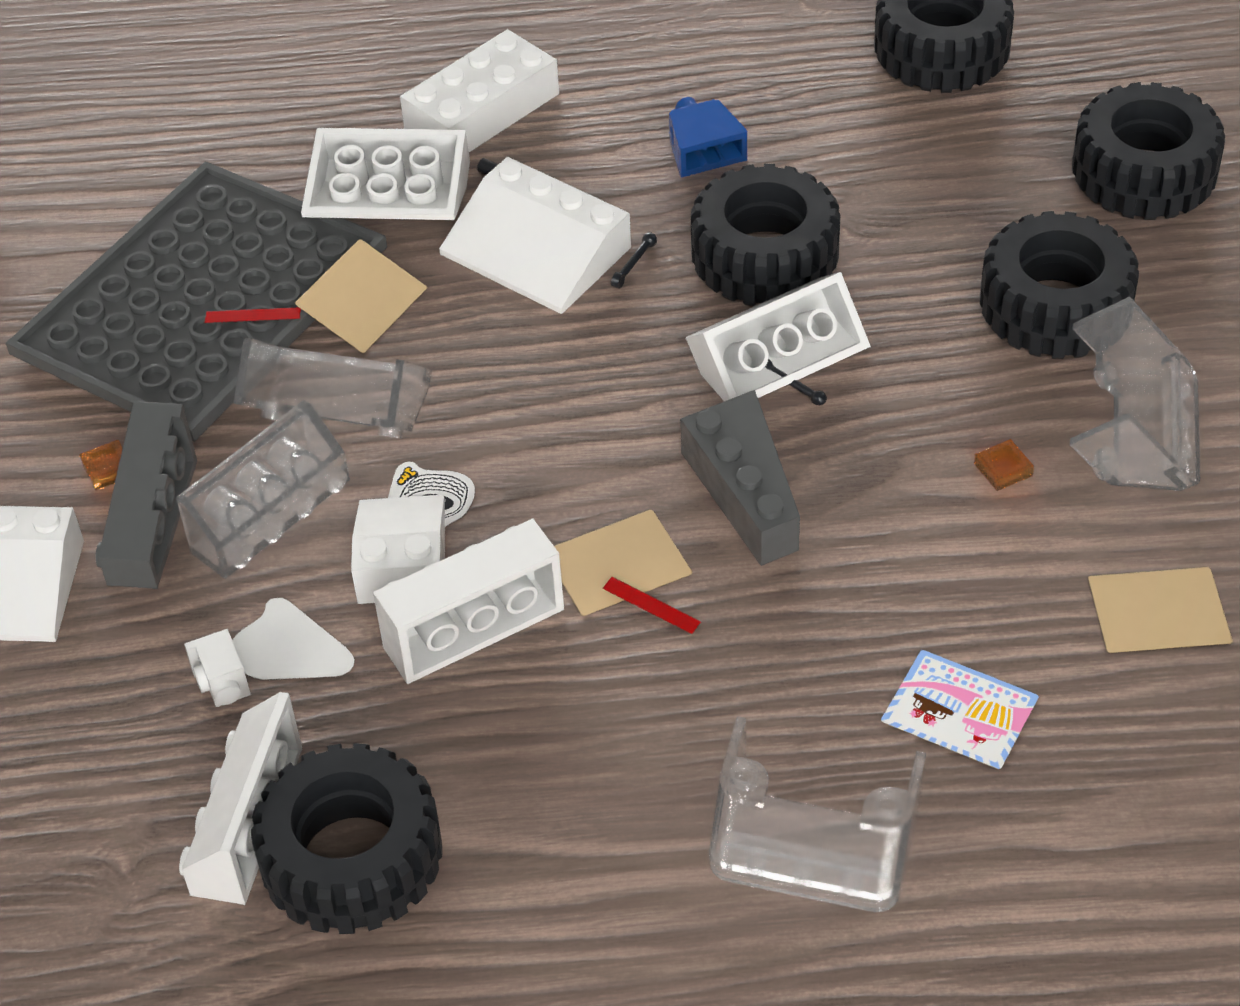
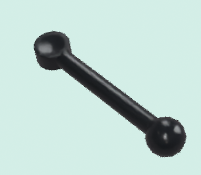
M648 232L643 235V243L621 271L614 273L611 279V286L618 289L623 286L625 277L649 247L656 245L657 237L654 233Z
M768 359V362L765 366L766 369L771 370L772 372L780 375L781 377L787 375L783 371L774 367L771 360ZM793 380L792 383L788 384L810 397L815 405H823L827 401V396L823 391H814L797 380Z

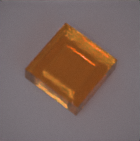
M1011 439L975 454V466L996 491L1033 476L1034 465Z
M119 440L79 454L81 463L95 491L115 484L123 449Z

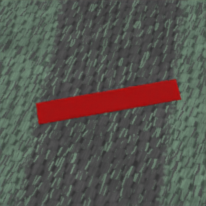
M301 308L206 311L205 323L300 319Z
M611 577L602 588L690 634H693L701 621L614 577Z

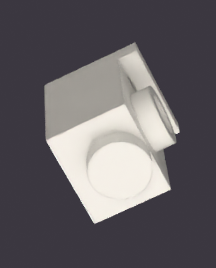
M228 629L184 644L193 675L196 677L201 693L210 690L216 707L232 704L238 699L251 695L243 665Z

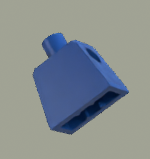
M684 97L677 102L675 109L669 113L670 143L681 178L747 161V130L719 100L712 99L696 103L694 98Z

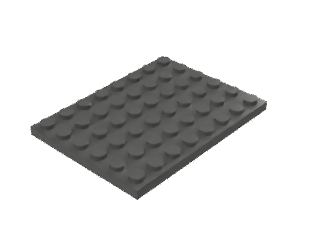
M205 161L6 342V346L10 355L130 412L133 401L183 404L191 438L195 442L316 320L301 309L300 319L205 323L206 311L296 308L298 306L295 302L359 239H362L382 253L387 248L386 236L344 218L302 217L303 201Z

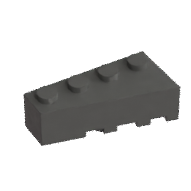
M755 390L681 418L682 455L758 563L762 566L799 551L800 515Z
M133 401L102 542H99L96 548V565L102 568L107 586L158 589L197 464V457L183 404Z

